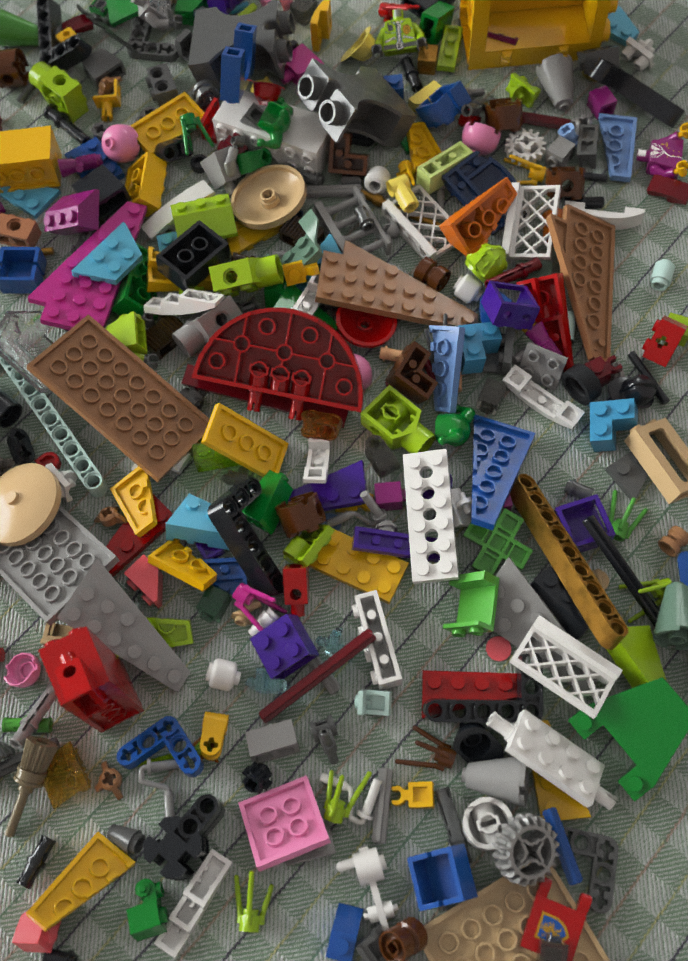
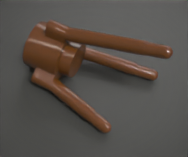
M414 725L412 727L413 730L438 745L436 748L419 740L415 741L416 745L435 753L433 760L437 761V763L396 759L395 763L435 768L440 771H444L445 767L451 769L457 754L451 748V745L443 743Z

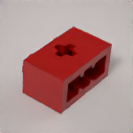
M664 316L661 320L657 319L652 328V331L655 332L651 339L647 338L642 347L645 350L642 357L666 367L688 326L667 316ZM663 336L667 337L664 345L660 344Z

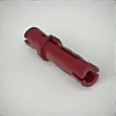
M537 257L526 263H518L514 268L486 279L485 287H487L489 280L511 283L517 279L527 278L528 274L541 270L542 263Z

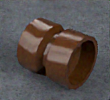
M428 256L419 262L413 274V278L424 284L427 283V286L438 292L444 289L451 277L449 269L441 265L438 266V263Z
M415 917L403 919L393 927L382 932L379 937L380 951L387 961H407L411 956L425 949L428 943L427 931L424 925Z

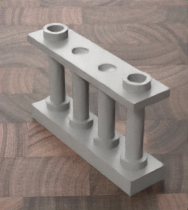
M356 185L352 187L353 198L329 208L325 207L321 200L314 203V211L320 225L327 236L329 234L333 236L342 254L345 240L353 242L374 233L378 241L366 245L362 249L370 253L383 248L387 256L391 254V245L393 243L390 235L385 234L367 205L364 193L359 192ZM354 205H357V207L365 206L369 216L374 219L373 229L367 232L361 229L347 236L341 235L340 229L358 222V219L354 214L337 222L332 220L331 215Z

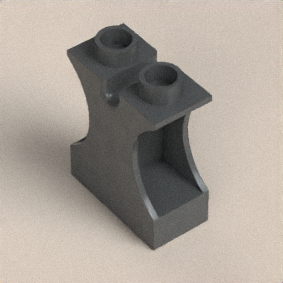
M271 0L261 9L239 16L225 14L217 7L196 10L188 67L196 82L209 79L214 82L217 89H220L221 54L226 46L234 48V30L238 22L257 26L254 70H266L277 75L280 80L284 79L285 63L291 62L293 59L292 46L288 38L289 34L295 33V20L292 11H284L280 0Z
M311 59L306 71L299 79L294 92L309 111L318 113L320 124L336 143H339L345 132H354L367 136L382 146L399 147L418 117L375 68L360 66L356 75H348L337 72L316 59Z

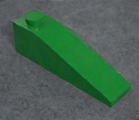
M137 242L136 244L142 253L143 260L122 279L112 307V311L120 316L122 314H129L132 311L143 316V305L151 298L157 297L156 292H147L148 250ZM153 314L154 320L158 318L159 314Z

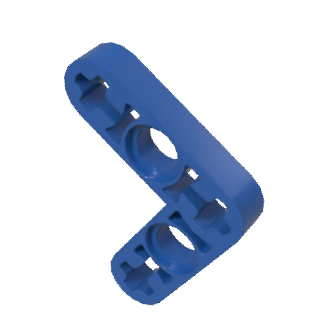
M172 716L160 719L118 750L116 757L117 761L125 769H133L167 746L180 769L188 777H197L204 769V762L180 723ZM169 724L172 728L171 732H168L166 728ZM159 731L163 738L160 739L156 733ZM149 737H154V744L150 748H144V741ZM179 741H186L185 749L181 752H176L175 745ZM137 746L142 750V753L138 752ZM128 753H131L132 759L130 761L126 760ZM188 755L195 762L194 769L190 768L189 763L185 759Z

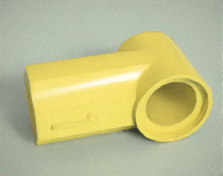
M406 174L386 181L389 195L392 198H396L403 212L409 214L419 207V201L411 190V184Z

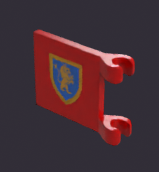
M544 877V882H539L520 946L554 961H573L584 922L592 903V897L581 893L577 908L574 910L547 898L552 880Z

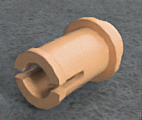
M385 345V347L381 346L379 359H383V362L385 360L396 362L403 351L387 348L388 345Z

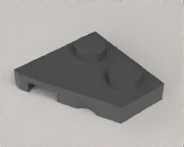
M632 452L618 459L605 470L630 501L633 497L637 498L648 476Z

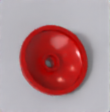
M338 307L336 312V325L340 334L351 344L362 348H375L385 344L391 339L397 327V319L342 307Z

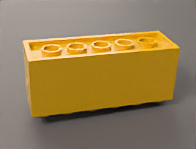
M51 125L0 131V187L10 186L8 192H13L19 189L29 190L61 186L58 159H62V153Z

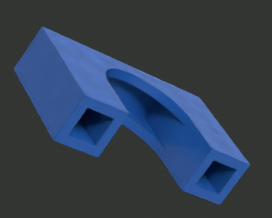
M238 22L234 30V48L226 46L221 54L220 100L227 103L235 104L240 102L254 72L256 25Z

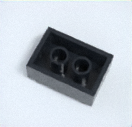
M198 220L156 255L157 269L182 291H185L187 288L194 289L210 275L209 267L223 264L229 258V243Z

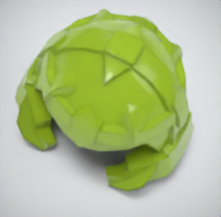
M485 243L481 245L477 253L467 254L465 264L485 284L486 279L499 275L503 270L507 269L506 250L500 245Z

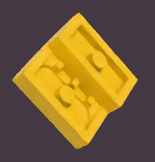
M323 0L311 18L310 28L313 52H320L322 39H330L332 29L331 0Z

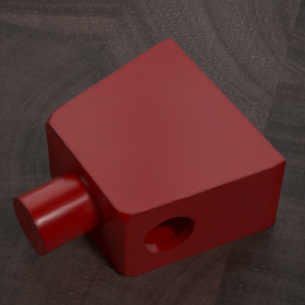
M286 564L283 568L285 605H291V614L303 617L305 616L304 604H308L310 600L309 566ZM293 589L300 590L301 595H295Z
M70 651L62 654L59 658L61 665L56 667L54 672L66 704L83 721L108 708L91 669L80 657H76L75 652Z

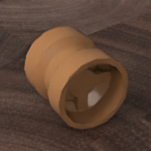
M672 526L668 531V535L663 536L658 541V546L668 556L676 557L681 551L680 548L688 544V533L679 526Z

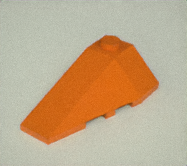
M505 177L439 225L447 241L465 256L477 253L481 245L488 242L487 239L492 231H495L498 221L507 212L515 199L517 192L509 178Z

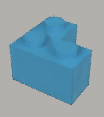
M492 322L457 325L458 327H465L461 374L481 373L486 361L485 354L498 353L502 341L500 329L493 325Z
M634 398L590 402V443L594 452L616 451V431L630 430L638 425V408Z

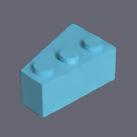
M189 493L165 524L166 540L173 541L175 538L187 540L189 544L198 542L208 544V547L229 550L209 519L207 511L211 503Z

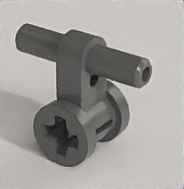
M327 715L326 719L317 722L310 721L309 725L315 743L320 741L323 752L328 756L330 764H337L339 759L336 753L337 745L334 736L338 735L332 715Z

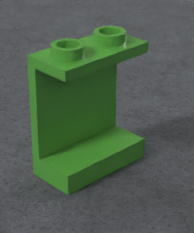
M487 571L459 574L458 580H449V585L461 590L457 623L443 624V629L452 632V636L460 638L465 637L466 634L483 636V633L494 632L500 578Z

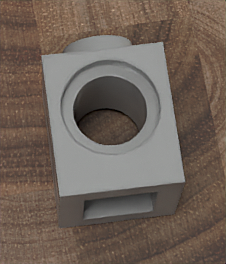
M559 135L547 149L544 163L551 168L565 166L573 157L576 144Z

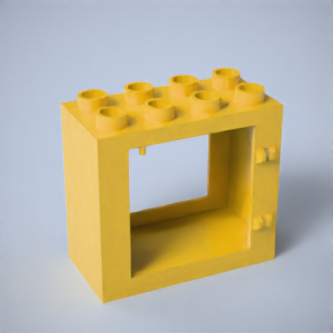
M460 0L459 19L460 25L463 27L462 37L468 70L542 64L543 59L555 54H563V57L570 55L573 61L578 60L577 52L598 48L601 46V42L609 41L611 27L610 20L607 17L608 13L616 12L618 0ZM487 32L505 34L504 36L512 38L518 37L517 44L512 45L487 37Z

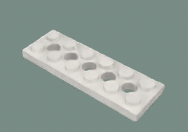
M447 449L403 454L413 584L458 580L459 569ZM431 469L433 473L431 477L423 478L421 477L422 471ZM426 490H433L435 492L431 499L423 498V493ZM431 510L436 512V517L433 520H426L424 518L426 512ZM428 533H438L437 540L434 542L427 541L426 536ZM433 553L440 555V560L436 564L428 562V557Z

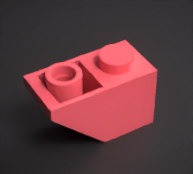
M143 554L124 572L128 578L126 583L134 591L139 589L143 593L141 598L149 606L154 604L159 609L162 606L163 574L159 568L149 564L148 558Z
M25 912L20 917L12 943L25 952L51 953L58 936L61 921L45 932L27 917Z

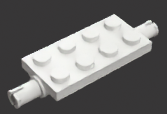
M526 709L519 713L516 722L512 724L495 711L489 716L486 725L504 736L503 739L508 742L505 748L506 752L586 808L593 805L594 800L603 805L607 810L614 807L617 796L600 786V780L605 767L603 763Z

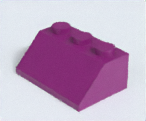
M94 189L61 197L45 212V232L66 236L98 230L99 190Z

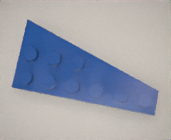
M475 414L473 420L471 524L494 530L534 441V432Z

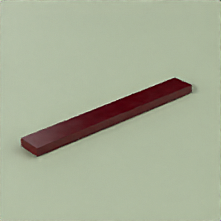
M187 364L182 385L248 403L250 396L248 389L192 378L195 365ZM268 393L262 395V407L290 413L292 403L290 398ZM304 402L302 418L344 429L349 410Z

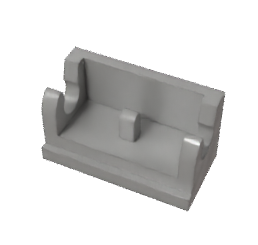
M292 719L245 732L252 762L256 761L257 764L300 752Z

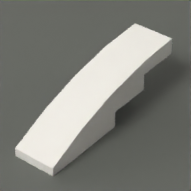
M202 180L170 200L154 213L141 228L155 242L157 240L156 235L163 234L167 229L171 231L175 229L170 205L179 202H189L198 198L213 197L216 193Z
M187 288L182 294L170 292L165 298H151L143 305L144 313L159 315L199 313L215 308L225 299L224 294Z
M211 849L184 890L181 900L169 916V922L166 924L167 932L158 936L154 942L155 946L176 960L233 864L232 861Z

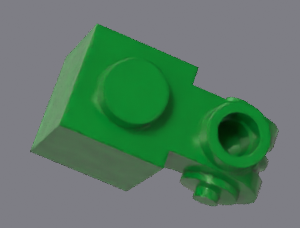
M142 879L136 884L135 893L143 903L126 909L130 935L137 942L167 932L166 922H169L167 908L162 906L161 898L165 896L162 882L154 883L150 879Z

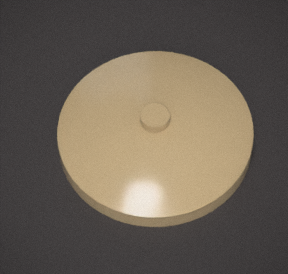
M275 164L261 167L245 176L234 189L231 197L233 214L240 224L250 229L264 230L277 227L294 217L302 208L307 196V187L300 172L291 166Z
M26 463L16 466L0 476L1 545L20 546L41 535L55 518L61 502V486L55 474L46 467L36 463Z

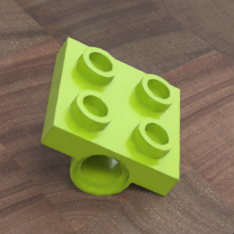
M319 524L320 528L310 533L304 530L300 536L292 538L283 550V558L292 564L311 565L318 558V553L322 547L330 542L331 535L335 530L325 524Z

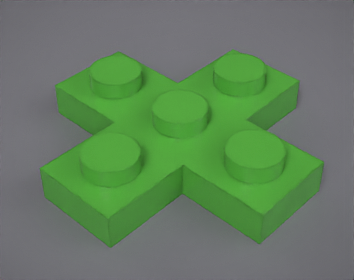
M504 508L493 531L470 522L463 537L482 547L471 567L477 571H487L494 575L501 560L506 561L510 557L517 568L523 570L533 552V549L514 539L524 519Z

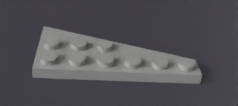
M508 557L496 575L500 580L494 631L517 648L539 615L566 632L539 594L529 584L526 577L517 568L513 560ZM531 636L530 640L533 648L543 647L541 642ZM551 651L554 661H563L561 655ZM545 652L537 653L541 656L542 662H548ZM571 665L575 675H584L582 669L576 665ZM565 666L556 667L559 677L569 676ZM593 679L595 686L598 683L597 679ZM586 680L577 681L580 691L590 690Z
M97 558L57 619L74 629L87 626L114 654L178 692L190 671Z

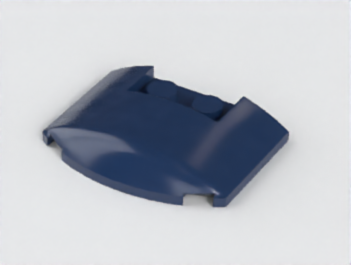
M479 151L472 153L442 176V180L451 196H455L463 206L473 201L505 177L509 178L511 184L517 181L503 165L492 157L487 159L478 156L480 154ZM507 212L502 215L497 223V228L495 231H492L491 235H494L505 226Z

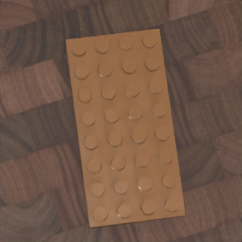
M89 314L27 365V370L157 483L202 440L210 418Z

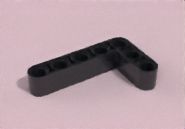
M37 0L40 62H45L51 67L55 65L60 70L67 71L86 60L92 53V46L80 36L73 35L61 43L56 39L55 35L62 31L60 5L54 0Z
M598 58L588 74L599 83L613 88L671 128L675 127L685 112L658 92L603 58Z
M250 477L233 485L208 507L207 512L209 519L254 589L273 597L284 592L283 576L242 512L262 491L260 482L255 477Z
M535 653L538 663H543L541 656ZM520 654L518 659L524 662L525 658L530 655ZM517 668V699L433 698L425 701L422 711L424 716L433 722L487 723L489 716L494 711L503 717L501 715V708L508 704L512 711L510 716L504 719L510 723H515L519 713L532 704L535 708L534 716L541 720L544 712L543 685ZM529 680H532L535 684V689L532 693H527L525 690V684ZM437 703L440 706V713L432 717L428 713V708L431 704ZM460 703L464 707V713L460 717H455L452 712L453 707ZM481 704H485L488 708V712L484 717L477 715V708Z

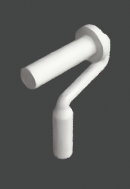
M323 772L320 781L327 784L329 774ZM334 776L333 787L336 788L339 778ZM373 778L362 811L358 810L357 812L361 819L353 816L352 807L348 818L349 821L357 825H363L367 820H373L374 816L371 815L382 784L381 780ZM343 781L341 791H348L349 803L353 796V788L346 781Z

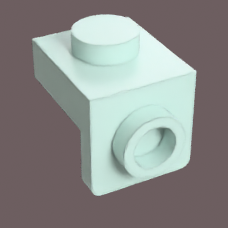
M359 690L354 701L355 709H358L357 714L390 716L392 691Z

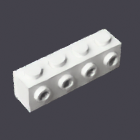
M377 590L355 595V605L351 606L354 618L360 619L361 626L357 627L359 635L366 629H370L376 636V640L364 649L367 663L371 662L373 666V671H370L373 685L378 684L379 690L402 685V676Z

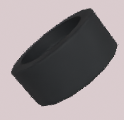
M574 364L562 375V383L566 391L575 401L582 405L590 404L602 393L599 379L591 369L583 364Z

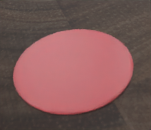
M495 636L487 642L486 652L491 659L504 661L511 654V644L505 638Z

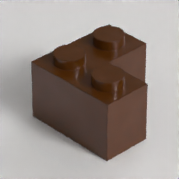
M345 132L339 143H336L330 137L329 173L366 176L369 171L370 154L351 152L353 132Z
M412 342L404 348L385 381L416 404L428 400L438 384L436 380L422 371L432 353L417 342Z

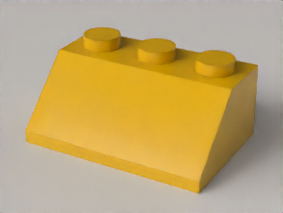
M149 151L128 167L124 185L132 199L129 202L147 206L145 217H149L161 208V196L165 188L163 186L164 179L167 175V162Z

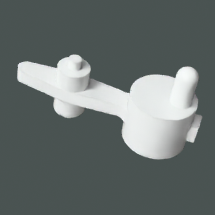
M366 845L358 848L359 852L352 854L353 858L339 861L336 864V870L343 872L355 868L360 886L370 884L375 905L366 907L368 913L363 914L364 919H370L371 924L380 921L381 927L386 931L389 929L387 919L395 917L394 911L399 909L397 904L392 905L391 900L382 903L376 882L385 879L383 870L387 869L384 855H378L376 847L368 849Z

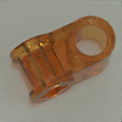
M305 410L301 413V419L303 420L302 436L333 441L338 437L343 421L337 414L317 412L315 410Z

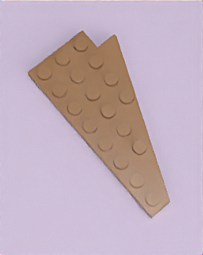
M567 204L562 209V218L551 213L546 217V222L560 265V273H563L587 359L591 361L601 356L606 362L611 352L615 226Z
M345 240L343 254L323 250L315 298L317 303L424 325L442 326L445 313L448 315L447 326L478 323V314L349 241Z

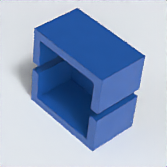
M458 81L439 87L429 96V99L423 101L415 110L428 128H438L442 124H451L455 120L454 117L462 113V106L469 104L472 99L463 83Z
M40 247L0 248V290L3 294H31L44 281L42 275H45L47 260Z
M465 844L449 846L407 857L419 911L478 897Z

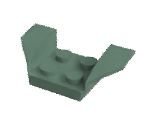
M312 209L298 221L306 235L301 237L296 245L283 255L280 260L282 265L302 260L303 266L316 263L323 256L320 245L317 242L319 219Z

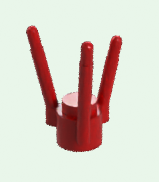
M382 2L379 6L378 14L386 22L393 18V10L403 9L407 11L408 9H420V5Z

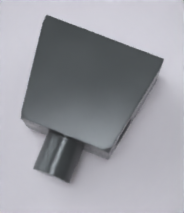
M103 48L91 53L86 60L82 61L84 71L97 91L99 90V82L102 78L107 76L123 77L126 75L122 60Z

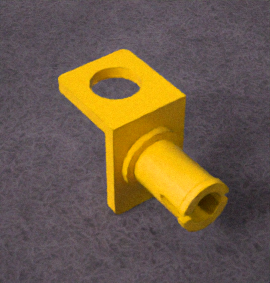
M114 79V94L93 96L96 108H102L101 120L104 122H108V117L109 122L113 121V107H121V87L117 79Z

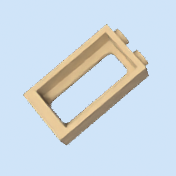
M666 418L657 421L653 419L643 426L639 424L630 429V434L624 442L668 504L688 497V447ZM654 434L687 479L686 482L681 480L650 435Z

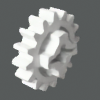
M525 128L522 129V132L515 131V135L510 133L509 138H506L504 152L507 153L506 157L510 158L509 155L512 154L536 164V160L541 161L542 156H545L547 143L544 142V136L539 137L540 132L534 134L533 129L526 132Z

